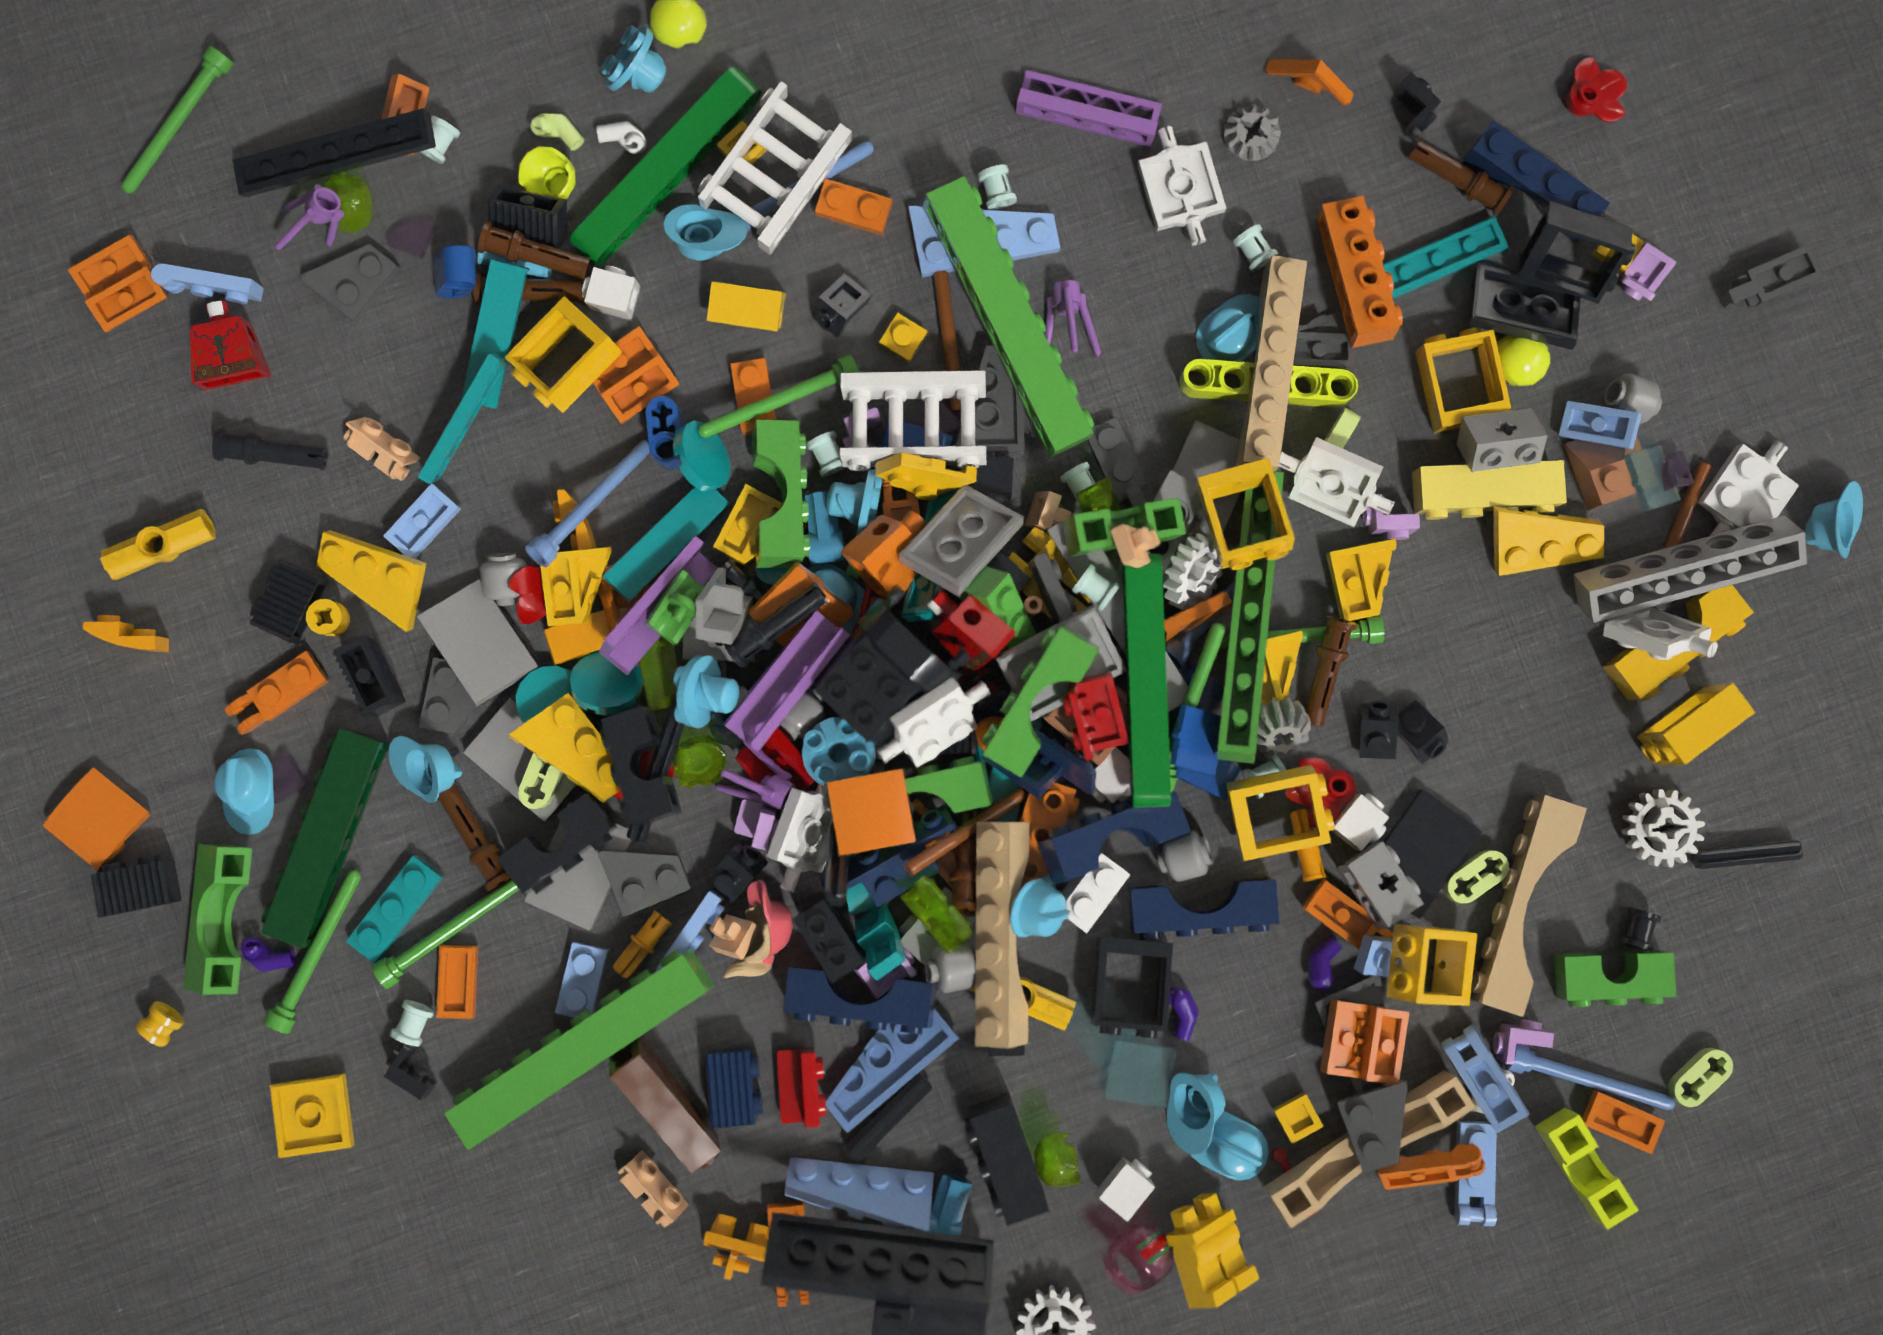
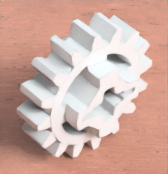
M1197 533L1195 537L1188 536L1186 545L1180 543L1177 556L1172 555L1170 558L1173 562L1172 567L1165 571L1167 580L1163 583V587L1168 590L1164 597L1170 600V605L1181 610L1192 607L1202 602L1203 599L1210 598L1212 589L1216 590L1218 587L1215 583L1217 578L1223 574L1212 538Z
M1653 789L1652 796L1649 793L1639 794L1641 804L1637 802H1630L1628 804L1634 812L1632 815H1623L1622 819L1629 822L1630 827L1621 830L1624 835H1631L1632 840L1626 844V847L1639 849L1635 856L1637 859L1645 860L1648 858V865L1659 866L1662 863L1663 867H1673L1674 860L1678 863L1687 862L1686 852L1690 854L1698 853L1693 843L1694 841H1704V837L1697 833V828L1705 826V822L1696 821L1695 816L1701 810L1700 808L1688 807L1691 801L1689 796H1682L1678 799V791L1668 790L1665 794L1663 789ZM1674 809L1679 812L1682 819L1674 814ZM1648 812V816L1643 821L1644 816ZM1665 823L1666 825H1674L1673 828H1667V830L1661 833L1660 831H1652L1653 828H1659V826L1665 825ZM1644 837L1652 842L1653 848L1647 844Z
M1050 1285L1049 1294L1045 1296L1039 1289L1035 1290L1037 1300L1033 1302L1026 1298L1024 1305L1028 1311H1018L1017 1313L1018 1320L1024 1323L1016 1326L1017 1335H1092L1087 1331L1096 1329L1094 1320L1086 1319L1092 1314L1090 1306L1080 1307L1083 1302L1082 1296L1077 1294L1071 1299L1068 1287H1064L1061 1294H1056L1054 1285ZM1060 1305L1071 1309L1077 1317L1075 1315H1067ZM1047 1307L1041 1317L1034 1318L1041 1309ZM1052 1322H1059V1333H1052Z

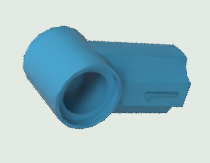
M826 491L805 495V501H808L809 533L806 535H809L810 565L846 561L845 557L840 553L845 547L843 531L839 528L838 517L831 516L827 512L826 499L828 492Z
M943 1172L930 1212L929 1232L960 1236L963 1226L961 1219L972 1188V1181L952 1173Z

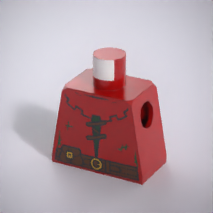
M215 301L206 304L209 322L193 325L190 329L192 383L207 391L270 377L271 371L251 323L241 316L231 317L228 302Z
M941 590L927 605L941 619L940 623L932 630V633L948 653L954 657L963 648L971 655L970 660L964 666H961L968 675L992 660L1016 634L1012 628L972 595L967 596L957 604L949 595Z

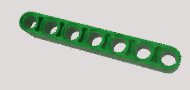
M736 66L729 68L575 229L571 235L570 243L585 257H589L596 267L607 262L717 146V143L756 105L762 95V90Z
M1160 553L1148 554L1151 562L1140 568L1122 563L1130 791L1133 808L1170 807L1171 804L1163 576Z

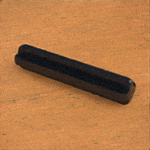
M834 821L830 825L824 895L827 900L826 904L830 907L836 905L843 906L846 902L849 854L839 855Z
M1798 840L1697 849L1698 853L1692 854L1693 864L1697 869L1800 860L1803 857L1802 844Z
M921 1074L914 1076L845 1145L844 1149L847 1154L856 1162L861 1161L932 1090L930 1082Z

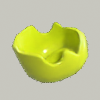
M657 0L649 13L650 30L656 39L664 45L677 49L688 43H698L707 27L706 14L695 0Z
M538 146L528 151L519 163L518 181L526 191L567 199L576 185L575 168L570 160L557 149Z
M1505 335L1497 342L1504 378L1509 385H1534L1545 376L1550 366V353L1545 343L1512 335Z

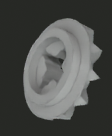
M1254 103L1245 107L1239 106L1229 116L1224 128V138L1229 150L1237 157L1248 161H1257L1269 156L1277 147L1281 135L1278 117H1274L1269 112L1268 107H1258ZM1257 121L1260 122L1258 133L1262 136L1255 135L1246 143L1248 130L1244 126L1252 127Z

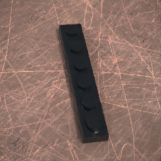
M422 108L232 161L238 194L250 197L435 148L436 143L430 112Z

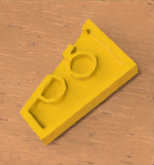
M1493 506L1494 570L1499 576L1604 558V525L1599 520L1566 515L1555 517L1540 515L1536 511L1524 510L1523 512L1507 510L1506 507Z
M332 530L323 532L316 566L405 632L413 629L427 563Z

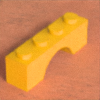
M1733 585L1697 594L1685 603L1689 621L1712 628L1711 642H1716L1725 634L1727 637H1730L1746 626L1744 620L1754 613ZM1626 648L1603 665L1602 668L1628 701L1638 699L1647 701L1662 690L1660 684L1670 677L1674 680L1690 669L1687 663L1696 656L1703 658L1706 655L1695 651H1685L1672 656L1670 659L1660 660L1650 657L1648 655L1649 652L1644 650Z

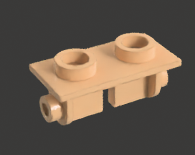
M362 417L348 421L345 424L350 428L343 437L347 441V446L367 461L371 460L374 453L377 452L379 455L373 465L393 480L396 478L400 481L404 480L409 474V469L406 468V465L421 460L418 455L411 451L412 448L409 444L400 439L393 438L374 419Z
M643 1150L617 1172L621 1176L619 1181L624 1184L635 1199L644 1192L648 1195L649 1198L641 1206L657 1225L661 1223L665 1228L670 1223L672 1224L689 1206L682 1197L681 1192L669 1182L659 1170L657 1164Z

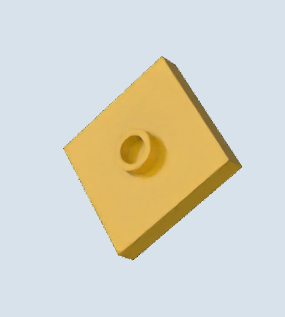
M346 1073L270 1085L279 1158L351 1148L355 1145Z

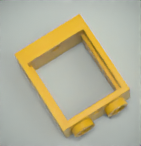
M564 296L504 358L515 367L510 373L525 388L530 383L536 388L532 394L546 408L553 404L564 413L617 359L622 351L608 335ZM576 328L593 346L550 389L532 370Z
M1475 327L1459 332L1460 337L1447 339L1446 334L1432 336L1425 339V344L1415 351L1433 434L1459 429L1462 417L1512 410L1494 330L1481 332V328ZM1477 348L1489 403L1445 412L1432 357Z
M1269 458L1197 478V492L1221 569L1231 567L1232 570L1243 569L1250 566L1253 560L1267 557V560H1276L1286 556L1289 553L1288 551L1293 549L1295 537ZM1263 486L1279 537L1228 551L1213 499Z
M1734 683L1704 686L1639 734L1637 738L1643 744L1641 751L1650 762L1657 763L1658 765H1686L1756 712Z
M1312 765L1226 783L1239 848L1244 861L1331 843L1329 831L1335 830L1333 817L1330 809L1324 810L1322 796L1328 795L1323 774L1317 775ZM1307 784L1317 830L1255 843L1246 797Z
M1394 924L1386 997L1417 1004L1469 1006L1477 933L1449 928ZM1429 939H1437L1431 992H1423ZM1399 958L1402 962L1400 966L1397 963Z

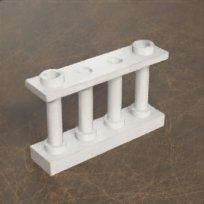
M782 81L775 90L770 87L766 91L759 104L762 107L716 173L713 176L708 174L697 190L700 193L698 196L700 206L705 210L715 199L756 228V233L759 235L758 247L769 255L774 251L850 144L852 131L841 123L834 132L830 129L825 131L786 103L784 100L788 96L787 85ZM775 113L819 143L818 148L821 150L814 160L810 158L805 160L764 130ZM754 142H757L798 172L797 176L800 177V180L793 189L790 187L785 189L743 159ZM734 170L778 201L777 205L780 208L773 218L762 216L723 188Z
M985 371L841 373L843 400H849L853 403L852 448H840L843 467H849L852 471H867L870 467H876V462L901 452L919 455L922 458L946 461L945 466H957L960 469H964L967 465L978 468L979 465H986V446H975V401L978 398H986ZM943 398H957L961 401V446L939 447V401ZM871 399H885L889 402V447L867 448V403ZM907 399H921L925 402V447H903V402Z

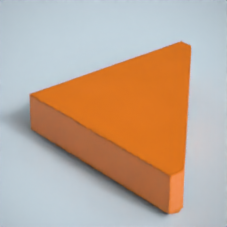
M1269 59L1265 69L1268 75L1295 78L1294 85L1319 95L1321 89L1327 91L1343 106L1350 105L1354 95L1321 59Z

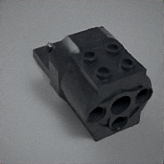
M1001 550L986 565V567L1009 573L1018 594L1032 580ZM895 585L887 593L889 597L879 598L858 620L859 626L846 639L813 681L816 686L814 691L867 743L871 741L880 747L895 739V727L890 719L892 716L953 677L957 682L965 674L961 666H964L971 658V655L963 648L952 657L934 637L932 630L940 623L941 619L939 617L934 620L908 622L901 617L903 609L896 602L905 592L898 585ZM944 589V592L957 604L961 602L959 596Z
M772 1212L760 1286L876 1300L872 1335H985L991 1300L994 1240Z

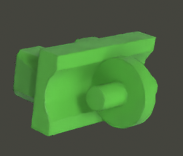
M683 569L679 570L644 624L671 644H678L692 620L696 617V599L705 586L696 582Z

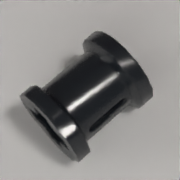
M1629 907V922L1625 935L1620 936L1619 942L1652 952L1653 946L1650 942L1655 925L1661 922L1662 917L1641 909Z

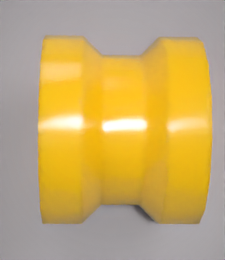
M319 599L309 606L306 612V622L313 632L325 636H338L347 630L350 624V615L348 609L343 604L329 599Z
M155 1001L149 1008L150 1013L148 1016L141 1018L136 1023L135 1028L147 1041L164 1047L171 1039L170 1034L174 1030L180 1029L185 1020L173 1007L166 1003Z

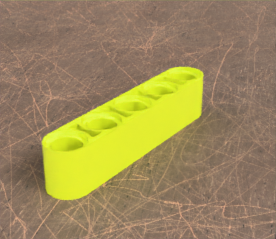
M1195 359L1189 362L1181 373L1179 386L1184 394L1193 398L1248 402L1255 363ZM1293 366L1288 405L1327 408L1341 407L1357 393L1358 380L1353 373L1344 369ZM1192 371L1202 373L1206 383L1202 386L1192 384L1188 373ZM1235 374L1240 379L1241 386L1235 389L1228 387L1224 382V375ZM1296 379H1304L1309 382L1311 392L1308 394L1299 392L1295 385ZM1331 382H1341L1346 388V395L1337 396L1331 389Z

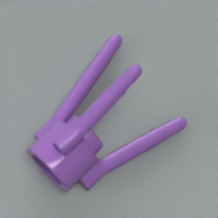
M317 184L311 191L285 204V211H290L305 204V213L275 244V249L281 250L309 221L315 224H324L330 221L326 245L331 246L339 221L344 217V212L340 210L341 202L338 195L329 188H324Z
M1066 280L1053 284L1051 286L1052 296L1046 298L1048 310L1045 325L1046 332H1044V335L1049 345L1052 339L1055 310H1057L1058 315L1067 317L1071 351L1077 353L1078 343L1074 314L1080 310L1094 354L1099 356L1101 350L1087 309L1086 296L1080 293V283Z
M743 740V743L776 775H766L761 783L758 784L728 770H722L721 775L754 790L758 794L723 784H717L716 789L733 796L767 805L774 810H784L791 788H796L795 784L790 782L792 774L782 770L761 749L757 752Z

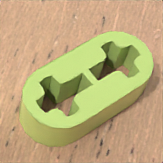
M1344 408L1324 441L1343 449L1361 416Z
M533 753L519 786L518 795L521 803L527 808L540 809L545 808L553 800L563 773L550 765L547 773L543 774L546 763ZM540 778H543L540 790L545 793V797L543 799H536L533 803L531 801L532 795L528 793V788L536 787Z
M1484 850L1479 852L1455 869L1443 886L1444 892L1454 902L1470 903L1507 876L1509 862L1498 851ZM1486 858L1498 861V864L1494 867L1497 872L1495 875L1489 872L1481 876L1478 874L1486 868L1487 864L1484 861ZM1470 878L1474 879V881L1466 886V891L1468 892L1466 895L1462 893L1455 894L1454 890L1458 887L1455 882L1457 879L1467 881Z
M1709 1047L1700 1050L1669 1080V1095L1677 1103L1687 1107L1700 1105L1730 1077L1733 1070L1732 1059L1724 1051ZM1710 1057L1719 1059L1716 1063L1719 1068L1717 1072L1708 1070L1710 1068V1063L1708 1062ZM1684 1082L1693 1084L1690 1088L1693 1092L1691 1097L1683 1094L1684 1089L1681 1085Z

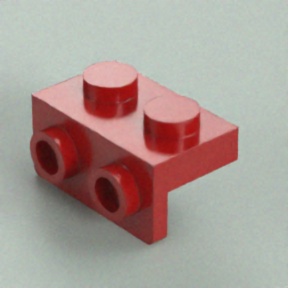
M1112 671L1084 677L1080 683L1068 681V694L1063 695L1064 706L1067 716H1074L1077 728L1072 729L1075 747L1077 750L1083 749L1086 760L1094 759V751L1129 744V736Z
M777 727L761 747V750L782 770L792 774L790 782L795 784L796 789L806 791L815 780L808 774L803 763L802 754L791 743L789 736ZM745 747L735 756V760L758 784L761 783L766 775H776L748 747Z
M812 1047L778 1050L776 1057L781 1122L783 1124L803 1122L805 1128L820 1127V1116H826L825 1094H818L817 1079H824L822 1057H816V1052Z

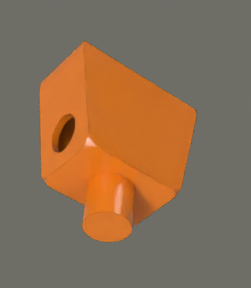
M911 510L901 522L885 515L878 516L846 545L840 553L876 594L882 597H889L887 593L895 585L900 586L906 592L917 572L900 563L899 554L927 523L920 515Z

